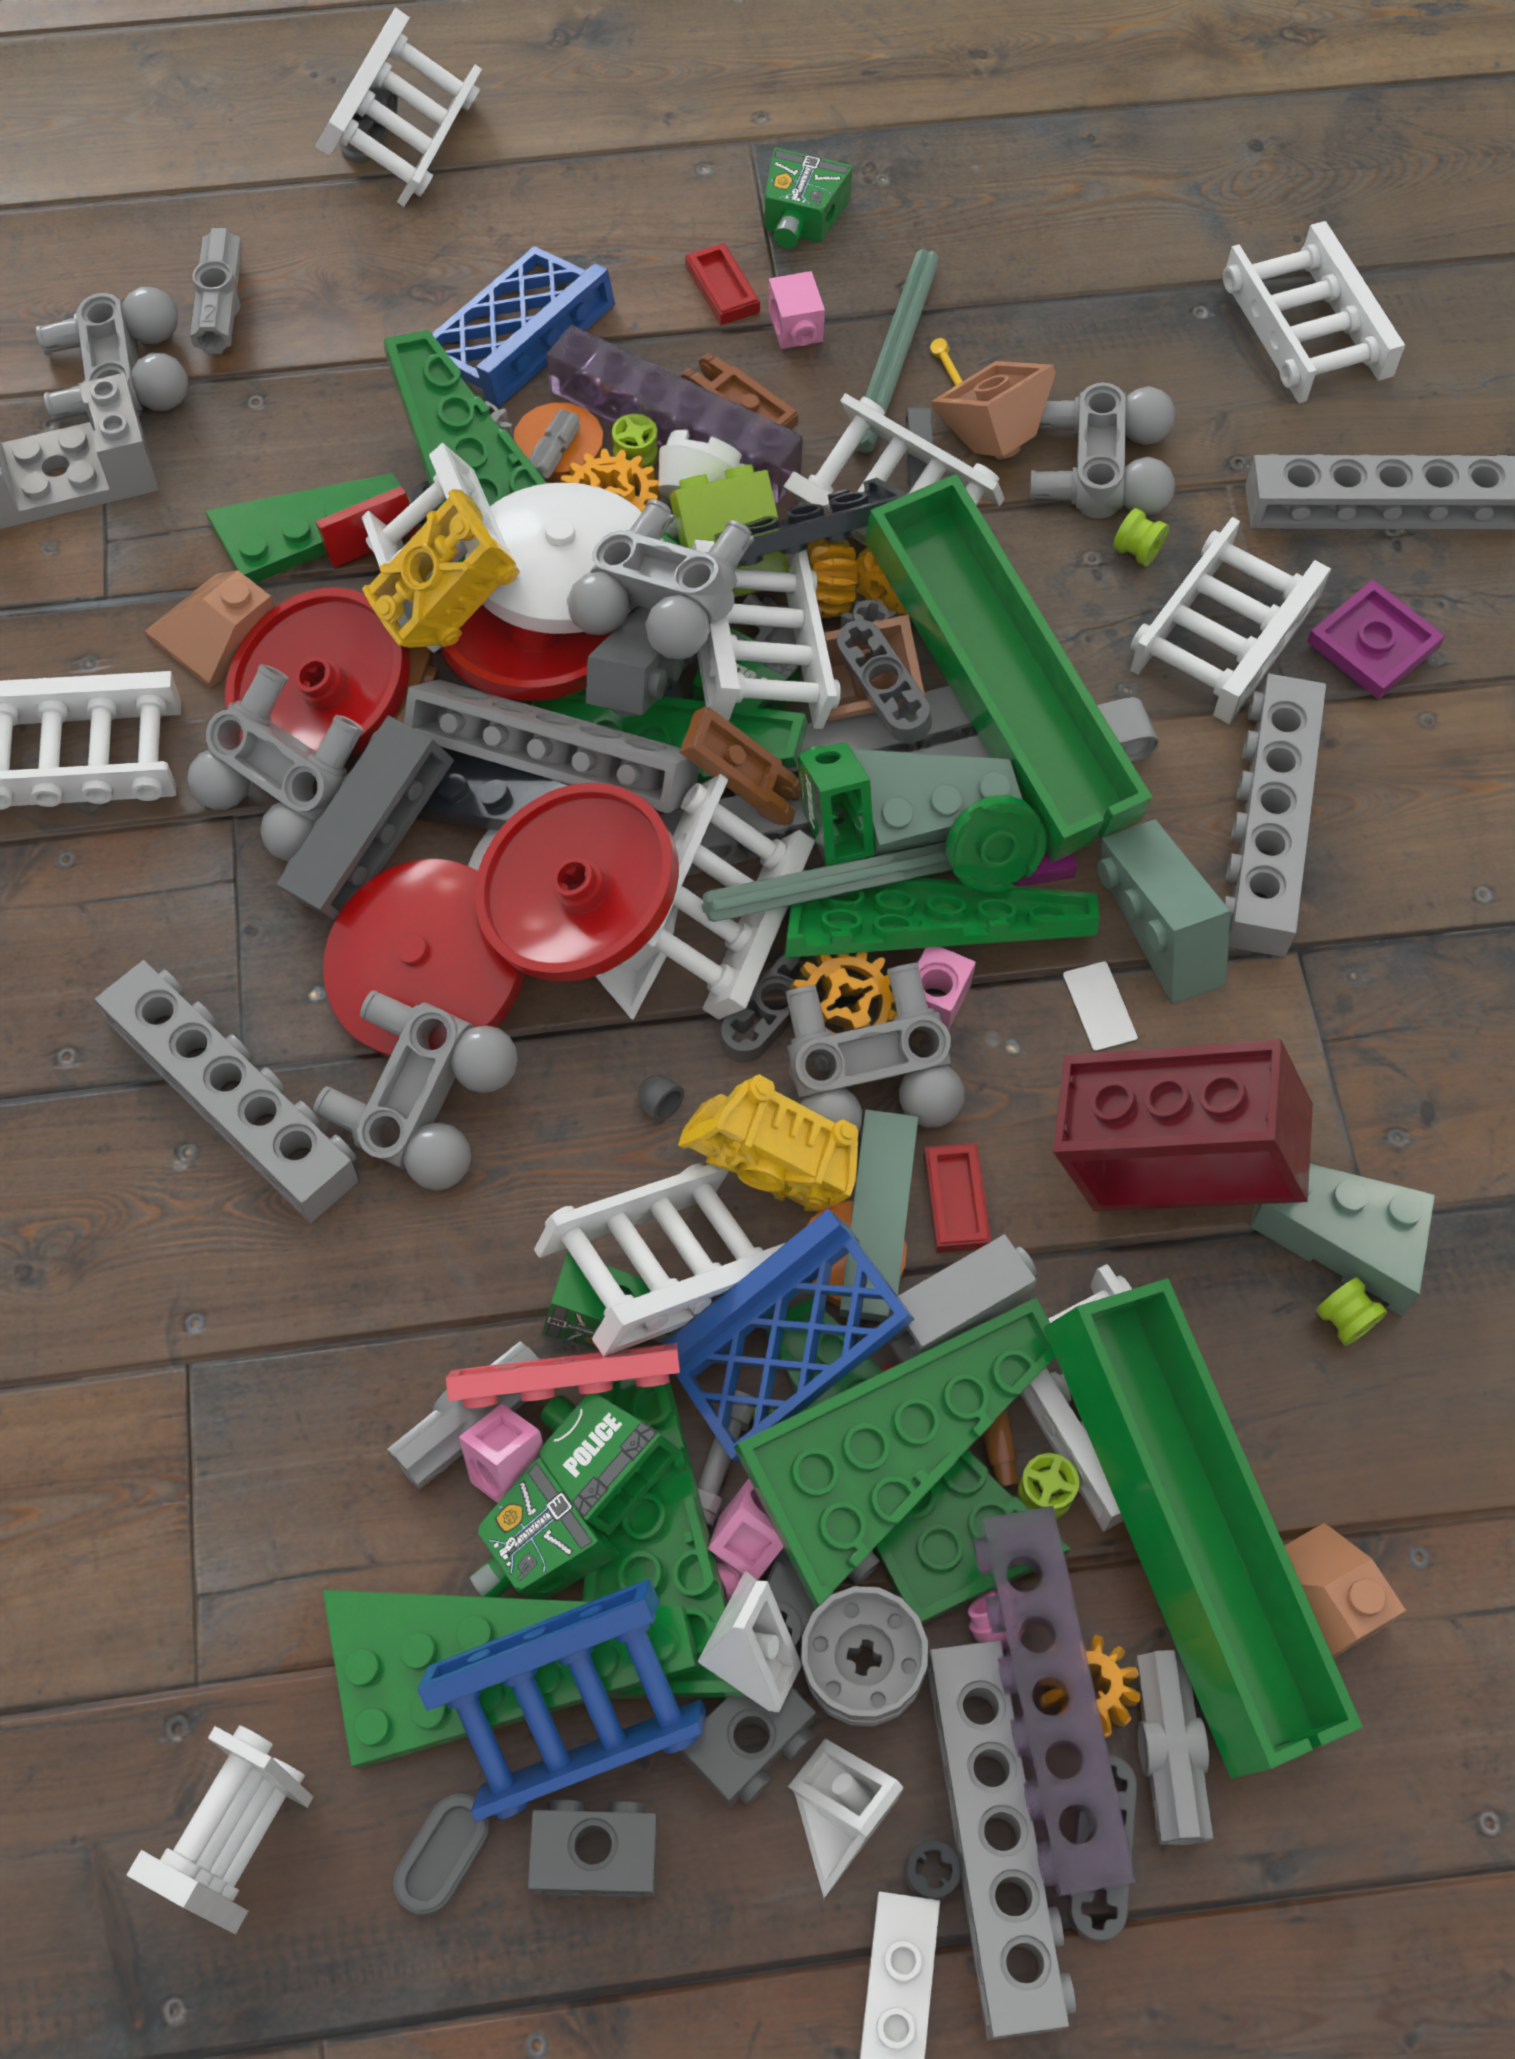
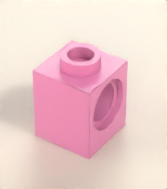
M812 271L769 278L768 311L780 348L785 349L823 342L825 308Z
M942 947L925 948L918 961L928 1008H933L934 1012H940L942 1023L949 1031L971 987L976 962ZM928 989H939L946 995L934 997L925 991Z
M503 1403L459 1436L470 1482L497 1503L535 1460L541 1458L539 1453L543 1442L540 1430Z
M748 1479L719 1516L708 1550L741 1573H744L746 1570L758 1580L783 1549V1545L750 1479Z

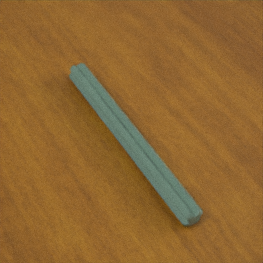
M923 248L916 252L865 397L877 403L885 411L884 416L890 404L938 267L937 261L939 257L935 251L928 252ZM868 430L855 449V452L861 451L864 454L872 452L878 435Z
M946 841L707 891L703 895L702 910L703 913H706L709 921L717 922L952 871L945 854Z

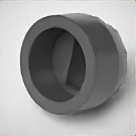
M652 1075L639 1086L638 1098L641 1107L656 1121H664L672 1116L681 1105L684 1098V1089L667 1076Z

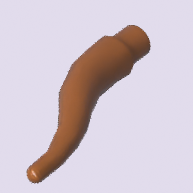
M1006 1408L983 1433L989 1465L993 1466L995 1480L1002 1487L1019 1483L1015 1465L1017 1455Z

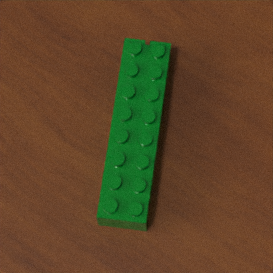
M957 473L870 510L865 537L866 544L991 757L1010 759L1022 799L1040 816V820L1045 827L1047 833L1046 851L1052 861L1055 862L1092 845L1097 834L1101 839L1139 823L1153 798Z
M1163 1279L1079 1305L1044 1327L1046 1335L1230 1778L1233 1779L1272 1769L1312 1751L1313 1748L1323 1746L1363 1728L1169 1279Z

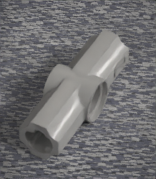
M211 228V232L203 236L200 262L192 274L196 293L190 338L193 346L204 350L206 354H222L225 348L231 346L234 317L241 307L237 291L243 248L240 236L232 234L227 228Z
M519 1341L491 1365L538 1360L539 1358L528 1346ZM446 1390L435 1402L433 1412L387 1450L404 1475L420 1490L463 1455L459 1440L460 1435L501 1403L515 1412L527 1401L521 1400V1393L498 1395V1403L495 1405L480 1408H464L463 1400L448 1401Z
M1154 1651L1148 1654L1137 1655L1134 1663L1139 1674L1136 1679L1138 1692L1141 1695L1140 1709L1142 1721H1139L1138 1750L1143 1774L1145 1777L1150 1778L1152 1808L1154 1809L1155 1832L1158 1845L1177 1846L1209 1842L1213 1839L1204 1776L1209 1766L1208 1740L1202 1719L1196 1718L1192 1684L1177 1651Z

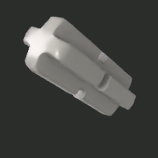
M565 409L559 410L544 433L546 437L540 439L528 458L544 480L551 476L563 456L561 452L567 450L580 429L579 417L574 412L570 413Z

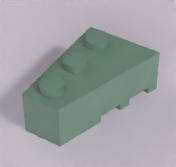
M851 749L870 778L875 855L873 856L946 841L955 819L971 804L988 796L1010 795L1022 799L1010 759Z
M1154 819L1101 838V860L1097 862L1099 878L1104 887L1110 890L1171 1004L1226 985L1230 910L1158 821Z
M1310 1164L1308 1202L1255 1204L1250 1227L1308 1262L1314 1259L1343 1276L1341 1281L1344 1283L1358 1277L1366 1286V1291L1389 1304L1387 1308L1402 1317L1420 1294L1435 1195Z

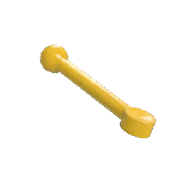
M943 338L935 339L930 345L931 352L935 357L941 359L956 386L963 381L948 355L949 345Z

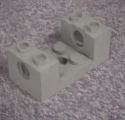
M124 373L78 383L90 422L2 443L0 440V529L159 491L142 425ZM56 468H67L63 475L57 477L47 476L49 472Z

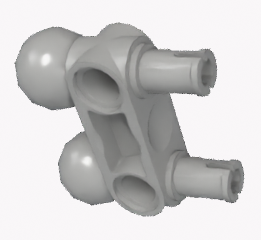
M141 286L130 292L124 300L116 298L112 294L96 293L81 302L77 308V313L74 314V318L44 326H36L38 342L45 355L81 347L85 375L83 382L124 373L138 416L141 415L145 407L154 411H169L179 405L187 395L188 375L185 368L176 358L165 353H149L138 360L136 340L144 344H160L170 338L177 328V307L170 296L158 288ZM79 386L52 393H44L45 406L52 422L87 414Z
M1102 382L1087 387L1083 392H1080L1079 397H1075V401H1047L1038 429L1074 430V434H1078L1077 467H1073V471L1058 472L1031 470L1030 500L1071 501V505H1076V509H1079L1082 514L1094 519L1108 518L1118 510H1122L1123 506L1130 512L1134 508H1138L1144 511L1146 516L1160 513L1169 506L1176 490L1172 470L1161 460L1151 457L1136 459L1125 467V436L1131 441L1145 446L1158 443L1167 437L1176 420V411L1172 398L1161 389L1151 386L1135 389L1126 396V392H1123L1119 387Z
M651 499L647 502L645 509L630 530L609 533L595 545L592 552V560L595 565L589 574H585L572 585L568 595L569 616L573 623L587 634L605 635L612 633L624 624L630 604L650 609L645 625L647 639L652 648L668 659L690 658L704 647L710 632L709 624L716 623L725 618L733 608L735 600L732 590L737 583L735 568L747 548L754 542V537L750 536L751 531L742 523L730 520L709 552L705 553L661 541L660 538L668 526L673 523L675 517L671 514L672 511L666 504Z
M260 664L242 701L230 702L226 710L216 713L209 721L206 729L208 750L199 753L191 762L187 782L190 794L200 805L214 811L227 810L239 805L247 796L251 781L278 799L280 802L272 805L264 814L260 833L263 845L270 854L289 862L312 831L316 819L324 813L340 789L341 783L347 775V770L344 766L364 729L347 717L335 715L317 751H314L272 722L270 714L289 678L281 671L269 665ZM241 730H242V731H243V738H242V741H241V743H240L239 735H240V732H241ZM316 780L318 789L316 795L314 796L313 784Z
M918 963L901 965L887 970L898 1015L893 1017L894 1021L833 1035L831 1030L826 1031L816 985L785 992L795 1038L791 1039V1045L787 1046L790 1059L789 1074L796 1085L798 1098L803 1097L800 1102L801 1105L833 1122L844 1119L857 1127L859 1136L863 1126V1110L858 1099L846 1088L905 1075L899 1088V1101L905 1115L918 1116V1125L925 1128H941L952 1123L961 1113L965 1102V1087L960 1076L948 1066V1064H951L949 1055L951 1036L947 1027L942 1023L940 1012H934L933 1008H928ZM913 1030H921L929 1035L932 1041V1049L927 1057L921 1058L916 1056L910 1050L908 1039ZM811 1052L822 1053L829 1059L831 1071L824 1081L813 1079L805 1069V1061Z
M372 990L362 1004L360 1017L399 1036L389 1061L367 1104L326 1086L318 1095L313 1112L315 1115L352 1132L354 1145L369 1155L380 1158L401 1169H406L412 1180L422 1188L434 1191L448 1189L460 1182L469 1171L472 1155L469 1143L461 1131L450 1124L434 1123L455 1078L468 1090L478 1093L493 1092L505 1086L516 1072L518 1061L516 1047L510 1036L499 1028L488 1025L474 1027L473 1024L427 1002L412 1008L398 1000ZM444 1024L447 1029L446 1041L440 1048L431 1050L428 1041L429 1035L435 1027ZM396 1120L400 1126L399 1139L394 1145L386 1147L382 1138L383 1130L388 1123Z

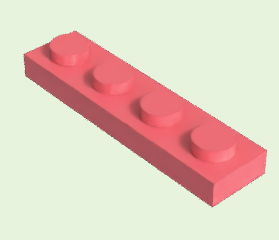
M669 1343L628 1348L603 1357L601 1352L451 1370L446 1377L448 1401L463 1400L464 1408H480L497 1404L498 1395L521 1393L522 1401H537L555 1397V1388L578 1385L579 1394H594L612 1390V1381L635 1378L636 1387L663 1385L670 1382L669 1374L680 1373L678 1344Z

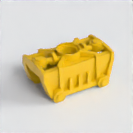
M451 489L448 492V499L437 511H430L426 515L427 522L390 563H383L379 567L381 573L370 585H364L362 588L374 612L399 646L413 648L442 645L445 647L455 644L462 635L460 627L500 585L504 586L513 583L520 574V570L516 566L517 563L509 551L490 537V533L481 521L483 516L480 508L462 490ZM475 537L478 539L480 544L463 562H451L458 553L456 544L460 540L471 541ZM433 570L432 576L426 581V576ZM405 600L413 601L412 618L401 627L398 620L404 613L403 602Z
M760 1074L737 1085L728 1097L719 1094L702 1103L682 1130L678 1146L683 1149L691 1148L707 1156L706 1163L711 1166L737 1173L738 1178L748 1186L771 1192L780 1201H784L785 1197L804 1206V1211L807 1212L825 1210L849 1198L856 1182L857 1127L844 1119L833 1122L775 1091L773 1081Z

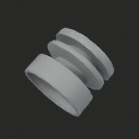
M854 1586L830 1595L813 1611L802 1635L801 1662L810 1694L828 1716L849 1726L876 1727L897 1719L915 1702L928 1667V1639L919 1616L901 1597L879 1587ZM862 1647L872 1649L873 1660L881 1663L880 1667H870L867 1671V1676L856 1674V1663L847 1660L849 1655L859 1656Z

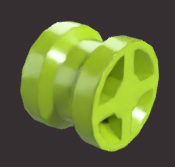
M634 413L624 415L614 423L612 428L613 457H616L617 453L622 449L626 450V459L629 461L638 455L641 456L643 468L655 465L658 459L656 443L658 434L656 424L651 418Z
M1134 508L1121 524L1113 542V549L1121 554L1131 553L1136 557L1137 563L1147 567L1162 548L1168 535L1169 525L1162 521L1152 522L1146 518L1144 511Z
M1358 1277L1337 1289L1316 1309L1317 1314L1323 1321H1331L1338 1329L1337 1337L1344 1346L1350 1345L1359 1339L1388 1313L1381 1303L1372 1302L1366 1296V1286Z
M1045 1453L1037 1455L1029 1461L1023 1471L1018 1484V1498L1032 1511L1031 1515L1034 1518L1045 1521L1059 1519L1068 1512L1079 1491L1080 1479L1077 1469L1070 1460L1060 1454ZM1038 1484H1039L1041 1490L1043 1491L1042 1493H1041V1492L1039 1491V1489H1038V1486H1037Z

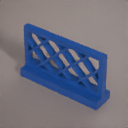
M534 246L432 334L441 346L460 342L459 349L447 350L446 353L461 371V378L483 389L485 400L499 408L615 305L608 269L594 263L588 270H584ZM537 264L549 270L546 273L525 276ZM571 283L565 290L557 291L556 285ZM550 286V292L526 296V290ZM520 291V297L496 301L504 293ZM544 307L536 315L528 316L527 310ZM521 311V318L497 321V315ZM490 316V323L467 326L475 318ZM514 333L506 341L498 342V335ZM491 337L490 344L468 347V340ZM484 359L476 368L468 365V361Z
M827 1209L663 1343L678 1344L680 1373H675V1375L730 1459L737 1463L740 1462V1459L734 1447L739 1442L799 1414L915 1320L860 1246L859 1239L850 1227L830 1209ZM847 1253H850L857 1262L854 1287L829 1285L832 1266ZM867 1278H869L876 1289L866 1288ZM817 1279V1283L812 1284V1282ZM798 1293L815 1294L810 1323L785 1321L788 1303ZM827 1295L852 1297L847 1326L822 1324ZM864 1298L885 1300L894 1313L875 1329L859 1327ZM756 1328L771 1329L766 1359L742 1356L745 1337ZM784 1330L808 1333L803 1362L778 1360ZM820 1334L845 1336L842 1356L831 1365L815 1363ZM857 1337L863 1338L861 1341H859V1342L856 1344V1342H857ZM730 1350L729 1355H724L727 1351ZM713 1363L727 1364L722 1394L705 1393L695 1379ZM740 1366L764 1368L758 1398L735 1396ZM776 1369L801 1372L797 1393L787 1401L771 1400ZM813 1373H818L819 1375L812 1380ZM712 1403H720L719 1412H717ZM733 1405L757 1407L753 1428L736 1441L728 1429ZM769 1409H776L768 1415Z

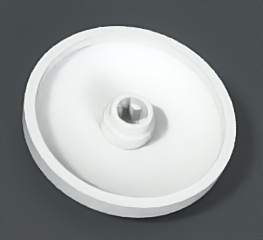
M579 483L536 485L513 492L492 504L490 509L507 549L517 563L516 566L520 570V578L507 590L499 586L483 603L485 608L512 625L535 632L551 634L584 632L573 623L569 616L567 598L572 585L585 574L591 572L595 565L592 560V552L601 538L612 532L630 530L642 512L628 500L611 491ZM469 553L465 554V559L469 556ZM630 604L628 613L635 609L637 605Z

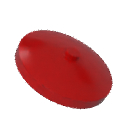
M321 588L307 591L274 607L244 637L229 667L225 686V704L227 709L230 702L242 701L258 671L259 665H269L281 671L289 678L270 714L272 722L314 751H317L335 715L347 717L364 729L348 758L350 759L368 746L370 738L379 730L388 715L392 718L396 715L403 701L409 681V649L397 644L374 612L365 594L346 588ZM241 730L239 739L242 741L243 731Z
M482 604L460 627L462 635L459 637V640L450 646L444 647L440 645V650L451 669L459 677L479 690L514 700H548L564 697L586 689L588 656L610 634L591 635L586 632L551 634L535 632L517 627L500 619Z
M580 783L550 791L534 799L516 812L495 835L482 858L477 873L474 894L475 909L481 930L492 947L511 966L529 976L548 981H576L605 973L619 966L641 950L665 920L672 906L679 879V860L675 841L668 827L654 808L642 797L630 790L605 783Z
M425 859L403 863L378 874L364 884L348 900L337 916L328 936L323 960V976L327 997L332 1010L345 1029L371 1050L390 1058L399 1040V1036L360 1017L362 1004L372 990L398 1000L412 1008L427 1002L473 1024L474 1027L488 1025L497 1028L511 1010L521 989L525 973L511 966L492 947L481 930L477 919L474 897L477 870L461 863L441 859ZM444 1024L438 1025L431 1031L428 1039L431 1050H436L445 1043L447 1029Z

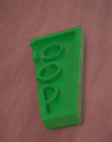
M390 473L205 510L209 524L235 570H239L251 581L257 583L326 554L315 521L400 487V484L394 474Z

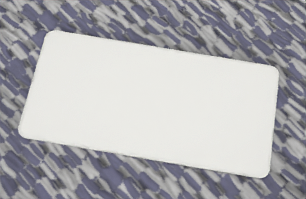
M1106 962L1088 965L1063 973L1093 1050L1097 1051L1137 1040V1034Z

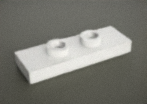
M878 1892L859 2059H925L940 1900Z

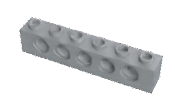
M1254 455L1245 483L1250 528L1515 529V456Z
M1268 673L1262 692L1253 691L1248 710V720L1255 721L1254 731L1248 730L1242 753V759L1250 760L1249 771H1242L1237 790V800L1245 801L1243 812H1236L1231 833V841L1239 842L1238 853L1230 854L1225 876V883L1233 884L1232 897L1225 896L1223 903L1230 910L1228 947L1286 957L1295 937L1325 699V683ZM1267 810L1274 811L1277 814L1270 813ZM1260 851H1266V852L1270 853V854L1273 855V856L1265 855V854L1261 853ZM1254 893L1263 894L1268 899L1260 898L1256 896Z
M440 679L408 687L404 724L432 738L439 746L570 785L605 783L619 786L639 795L655 810L665 813L681 808L684 796L697 783L699 767L679 753L681 748Z
M143 959L94 999L106 1022L311 1224L359 1182L352 1164L356 1159L354 1152L339 1136L334 1135L329 1139L317 1128L321 1125L320 1120L304 1102L299 1101L295 1105L283 1095L286 1088L270 1069L264 1067L259 1072L248 1061L252 1056L237 1037L230 1034L224 1038L215 1029L218 1023L205 1006L198 1001L191 1006L181 996L184 994L183 988L167 970L163 969L157 973ZM163 1016H171L165 1023L153 1025L157 1019ZM205 1048L201 1055L194 1058H186L191 1051ZM240 1081L239 1085L233 1090L220 1091L221 1087L226 1083ZM263 1115H275L274 1119L266 1125H253ZM297 1149H311L309 1154L300 1160L288 1159L290 1154Z
M1001 1640L932 1649L928 1654L927 1674L956 1852L962 1869L961 1883L987 2041L1062 2030L1069 2027L1067 2014L1076 2012L1075 1994L1070 1974L1068 1972L1060 1973L1055 1947L1064 1945L1063 1928L1057 1906L1048 1907L1044 1881L1052 1880V1868L1046 1842H1036L1032 1817H1040V1800L1034 1778L1025 1780L1021 1755L1029 1754V1739L1024 1718H1014L1010 1694L1018 1693V1678L1013 1657L1004 1658ZM971 1697H981L987 1700L994 1710V1720L984 1725L970 1721L965 1715L963 1702ZM983 1757L993 1758L998 1761L1005 1773L1004 1783L997 1787L983 1785L975 1776L974 1762ZM1000 1819L1010 1824L1016 1836L1014 1848L1000 1851L990 1846L984 1834V1827L988 1821ZM1008 1882L1016 1884L1023 1890L1027 1899V1906L1023 1915L1009 1916L999 1909L995 1899L998 1885ZM1017 1947L1025 1948L1035 1956L1038 1963V1974L1032 1983L1018 1982L1008 1972L1006 1960L1011 1949Z

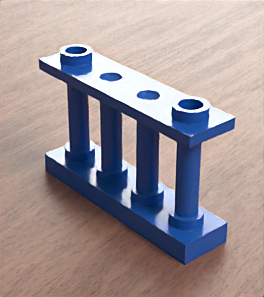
M650 1579L428 1666L417 1688L426 1711L447 1704L449 1709H456L487 1779V1783L480 1785L471 1809L475 1822L492 1815H496L498 1819L511 1817L525 1809L533 1799L662 1749L665 1753L681 1751L697 1740L698 1735L703 1733L706 1708L702 1699L678 1707L646 1633L650 1628V1623H653L659 1604L658 1596ZM615 1638L618 1643L624 1642L656 1716L625 1729L621 1727L590 1655L594 1650V1645ZM559 1660L561 1665H568L599 1736V1739L566 1751L534 1677L538 1667ZM503 1682L505 1687H512L543 1758V1761L512 1773L478 1699L482 1689Z

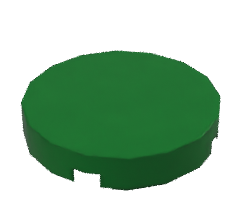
M1010 795L988 796L971 804L955 819L947 835L945 854L953 873L969 889L982 893L1004 892L1015 887L1013 882L1018 881L1023 876L1027 879L1036 871L1045 854L1047 833L1040 820V816L1024 800Z

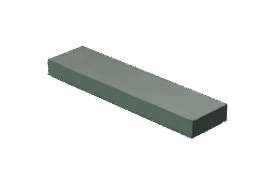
M865 1110L850 1229L859 1239L860 1246L898 1296L918 1116ZM847 1253L843 1286L854 1287L857 1262L850 1253ZM867 1278L866 1288L876 1289L869 1278ZM842 1296L839 1316H849L852 1297ZM864 1298L861 1319L884 1322L888 1319L890 1307L885 1300Z

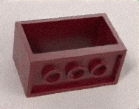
M1281 1039L1064 1055L1053 1153L1093 1211L1308 1202L1313 1103Z

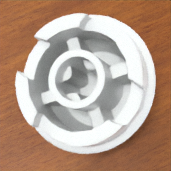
M675 430L671 432L667 444L659 449V493L670 502L669 494L674 490L681 489L679 480L707 474L708 482L726 479L725 470L745 465L739 463L742 454L734 447L712 436L709 442L705 443L688 440L689 430Z

